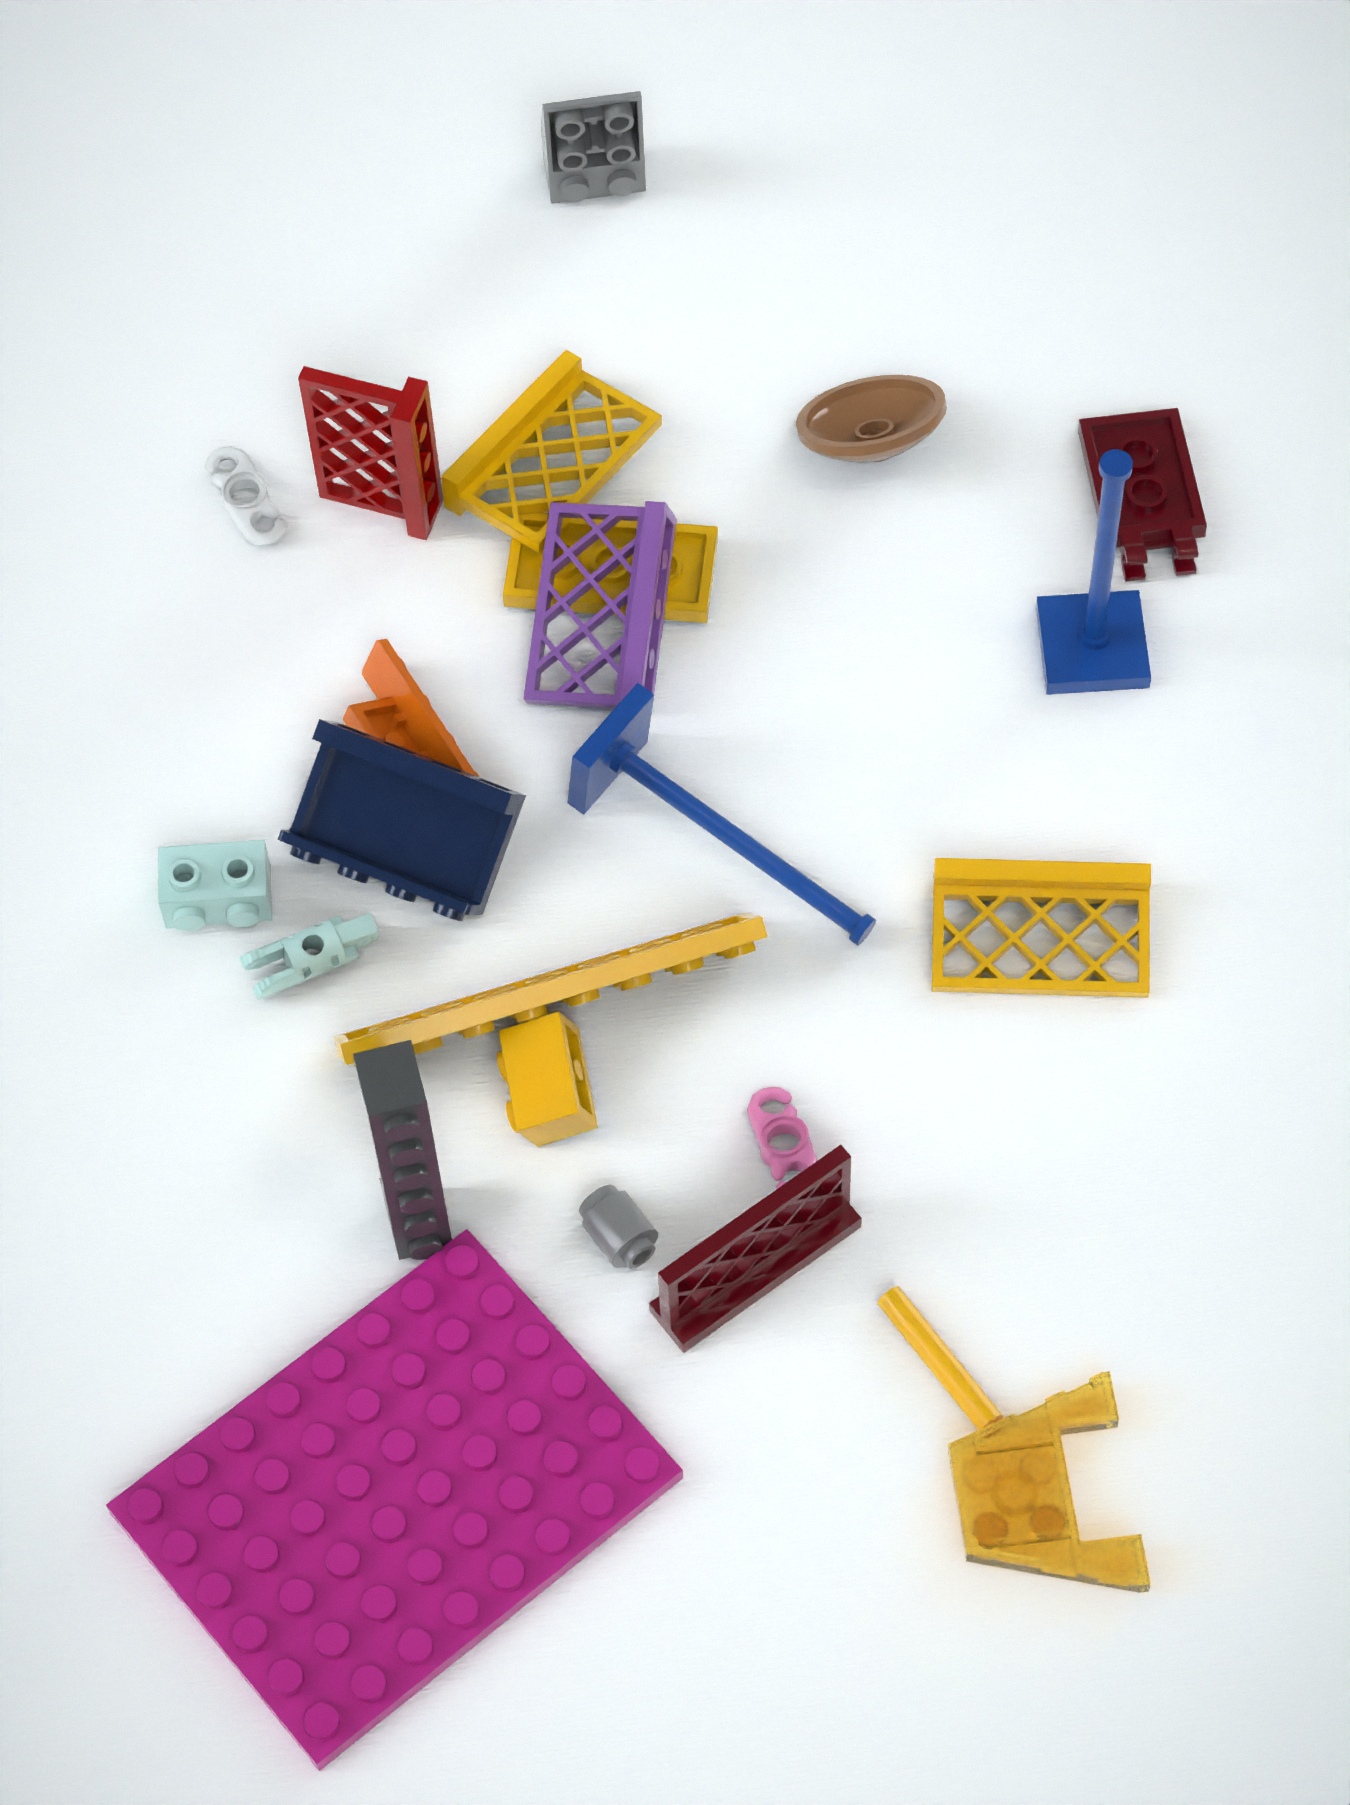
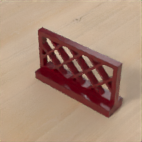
M840 1144L658 1272L659 1296L649 1303V1311L683 1353L861 1228L862 1218L850 1205L851 1155Z

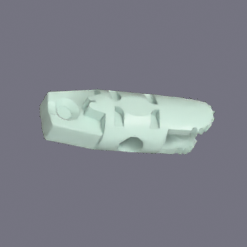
M371 913L343 922L339 915L294 933L289 937H284L240 956L239 960L243 969L249 971L283 958L287 969L265 977L254 985V993L257 999L261 1000L359 959L357 950L376 942L379 938V930ZM308 949L318 950L320 953L317 955H310L305 951H307Z

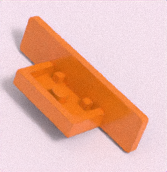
M388 639L376 640L362 669V676L378 700L349 705L342 718L345 724L479 777Z

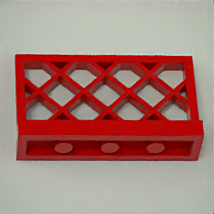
M303 366L298 381L319 497L405 519L408 536L427 541L444 501L428 381L408 376L401 391ZM320 390L330 392L338 399L331 400ZM368 402L387 406L388 411L381 413ZM345 410H353L364 420L359 422ZM330 418L342 429L337 431L324 419ZM378 430L385 437H387L390 440V442L385 443L382 439L375 435L373 431ZM356 439L369 450L364 452L351 440ZM335 448L338 452H340V453H341L343 456H345L347 459H345V460L340 459L337 455H335V454H334L332 451H330L329 449ZM377 461H384L395 471L390 473ZM361 469L371 478H373V480L368 481L356 470ZM339 477L349 486L334 483L333 479ZM387 489L397 498L389 497L382 491Z

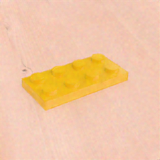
M544 512L519 515V522L538 532L548 521L549 515ZM573 518L561 530L560 539L570 548L589 533L592 528L583 518ZM592 519L596 525L603 521V519ZM621 520L605 533L606 537L618 551L636 537L638 521ZM676 523L664 620L708 622L718 544V526ZM599 538L576 558L591 575L614 554ZM511 539L503 590L504 607L536 609L544 549L538 553L516 539ZM560 546L557 558L564 553ZM633 554L626 559V561L631 565V567L633 561ZM571 561L555 574L553 587L563 598L586 578ZM620 564L598 584L609 598L613 600L629 587L631 575ZM592 587L569 607L576 613L596 614L607 603L595 588ZM553 595L551 600V607L558 602ZM627 603L619 609L624 616Z

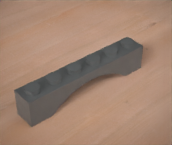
M411 1040L354 1053L353 1057L381 1177L379 1179L398 1258L402 1260L411 1257L414 1260H425L434 1253L442 1251L443 1246L449 1243L452 1237L428 1104Z

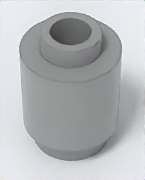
M611 1184L605 1185L592 1192L582 1202L579 1208V1214L583 1217L582 1226L613 1267L623 1268L628 1266L630 1269L637 1268L652 1257L656 1250L654 1244L658 1239V1231L626 1191H618Z

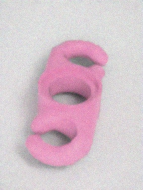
M767 1087L760 1089L752 1095L747 1113L760 1149L761 1158L766 1165L771 1167L772 1177L777 1181H781L787 1172H802L818 1160L806 1124L797 1117V1109L793 1105L788 1104L792 1100L791 1093L780 1087ZM768 1101H779L782 1104H788L780 1114H771L761 1110V1107ZM780 1134L793 1135L800 1141L795 1148L787 1151H779L769 1145L771 1139ZM785 1181L779 1182V1183L777 1184L776 1188L778 1189L779 1187H781V1186H782L783 1184H785L786 1182H785Z

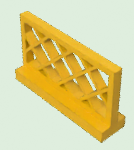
M565 350L441 475L444 508L460 517L467 510L540 553L544 549L548 521L538 532H535L519 522V515L547 511L549 515L550 502L587 504L662 426V415L582 370V358ZM585 390L601 399L602 407L574 410L573 402ZM632 417L642 423L634 431L614 433L611 419ZM605 420L607 434L578 437L577 423ZM570 424L572 438L543 441L542 433L548 427ZM610 447L611 456L605 462L583 465L581 451ZM575 452L577 466L547 469L545 455ZM539 456L541 470L512 473L511 465L518 458ZM579 479L580 488L574 494L552 497L550 483ZM544 484L546 498L516 501L514 487ZM508 488L510 502L489 505L479 498L487 490ZM563 518L561 530L573 518Z
M935 858L933 872L931 992L1148 998L1150 993L1151 863ZM944 900H967L980 914L959 932L944 917ZM982 901L994 902L987 907ZM1006 902H1021L1034 915L1015 933L994 914ZM1035 902L1047 904L1041 909ZM1060 903H1074L1088 916L1069 935L1048 916ZM1090 904L1102 905L1095 910ZM1114 905H1137V924L1123 937L1102 917ZM986 920L1007 940L988 958L966 939ZM1039 922L1061 941L1042 960L1021 941ZM1094 923L1115 943L1096 961L1075 942ZM944 930L953 938L945 946ZM1136 935L1137 950L1129 943ZM959 945L979 964L967 977H943V959ZM1012 947L1034 966L1021 979H1007L993 965ZM1066 948L1088 968L1076 980H1061L1047 967ZM1122 950L1137 964V982H1116L1101 967ZM984 972H987L992 978H979V977H980ZM1041 973L1047 980L1034 978ZM1095 975L1100 981L1087 980Z

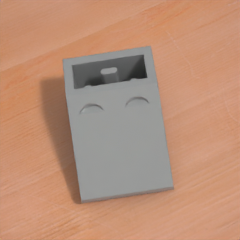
M641 91L542 104V149L551 204L579 202L584 199L614 195L625 196L631 193L646 191Z

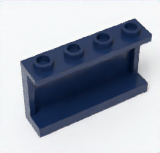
M319 719L312 738L321 743L292 826L289 830L281 829L277 840L292 845L290 855L301 860L319 865L321 859L324 858L339 864L337 873L346 878L367 883L370 876L385 882L387 885L384 892L394 897L415 902L416 897L420 896L433 901L435 904L432 911L447 918L463 921L465 914L483 915L526 795L339 722Z

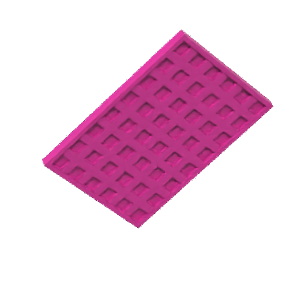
M466 1229L443 1246L442 1251L434 1253L111 1500L106 1504L110 1515L320 1771L682 1480L683 1469L471 1232Z

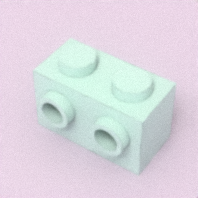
M265 839L158 847V903L165 928L196 931L204 926L230 924L235 927H249L257 922L272 921L271 864Z

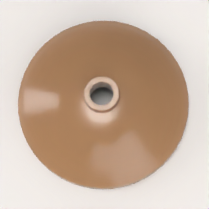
M880 375L850 381L823 392L802 408L796 420L798 437L807 448L824 457L858 463L881 462L909 450L927 438L937 428L947 410L945 394L941 387L933 381L911 375Z

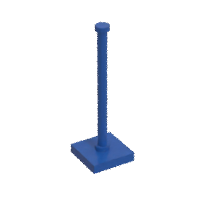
M1109 450L1100 458L1099 473L1103 478L1089 593L1037 596L1035 608L1046 695L1150 688L1151 671L1139 590L1110 592L1125 481L1131 476L1133 468L1131 456L1123 450Z
M637 682L572 756L567 803L584 815L618 775L625 772L850 933L849 940L859 946L875 926L877 921L868 913L861 916L637 755L648 742L654 694Z

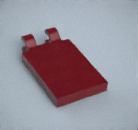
M1178 408L1079 419L1078 435L1097 518L1103 478L1099 473L1101 456L1109 450L1119 449L1127 452L1133 460L1132 474L1125 481L1116 545V547H1120L1122 572L1125 582L1146 580L1144 564L1148 562L1146 550L1171 547L1173 569L1176 576L1196 574L1194 558H1197L1199 553L1195 538L1205 537L1207 523Z

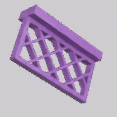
M645 501V507L550 502L523 698L527 704L615 709L637 682L654 694L677 518L666 502ZM563 518H583L592 528L589 533L570 548L560 539ZM592 519H603V521L596 525ZM621 520L638 521L636 537L618 551L606 537L605 533ZM600 538L614 555L590 575L576 557ZM560 546L564 553L557 558ZM633 554V561L631 567V565L626 561V559ZM572 561L586 579L562 598L553 587L555 574ZM622 564L631 575L629 587L615 599L611 600L598 582ZM594 587L607 605L583 624L569 606ZM553 595L558 602L551 607V600ZM627 603L624 616L619 609ZM563 611H566L579 628L555 647L547 637L548 624ZM615 613L624 623L623 636L605 650L591 632ZM587 636L601 654L580 672L576 673L563 655ZM545 644L551 650L546 656H544ZM620 653L618 666L613 658ZM559 660L571 674L572 678L557 691L539 690L541 673ZM609 663L617 672L615 695L593 694L584 682L605 664ZM580 686L585 693H576L573 691Z

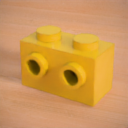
M558 1011L499 1030L502 1050L497 1052V1064L503 1079L509 1086L511 1101L506 1103V1113L513 1131L519 1133L537 1147L597 1129V1119L579 1027Z

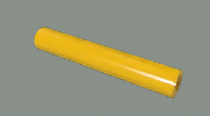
M895 1286L885 1292L879 1298L877 1305L981 1434H985L997 1426L1003 1419L1002 1413L899 1286Z

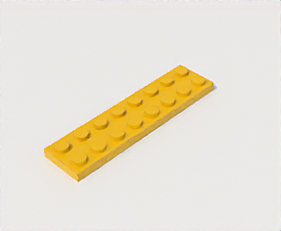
M743 912L353 1030L333 1038L339 1058L345 1065L354 1063V1067H356L353 1057L354 1053L411 1040L414 1053L418 1054L442 1046L441 1036L458 1031V1034L463 1035L465 1039L495 1030L493 1020L510 1016L511 1019H516L517 1023L548 1014L546 1004L562 1000V1003H568L569 1007L596 1000L600 998L598 989L613 984L614 988L620 987L621 991L646 985L652 982L651 972L664 969L665 972L672 971L673 975L701 968L705 966L702 957L715 953L716 957L724 956L725 959H730L751 953L756 950L754 941L767 938L768 935L762 916Z

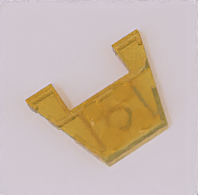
M1110 1371L1101 1372L1090 1377L1088 1383L1067 1393L1065 1390L1046 1398L1045 1403L1018 1416L1011 1414L948 1444V1458L966 1562L1138 1593L1149 1592L1151 1582L1141 1534L1091 1541L1080 1540L1061 1435L1118 1428L1119 1415Z

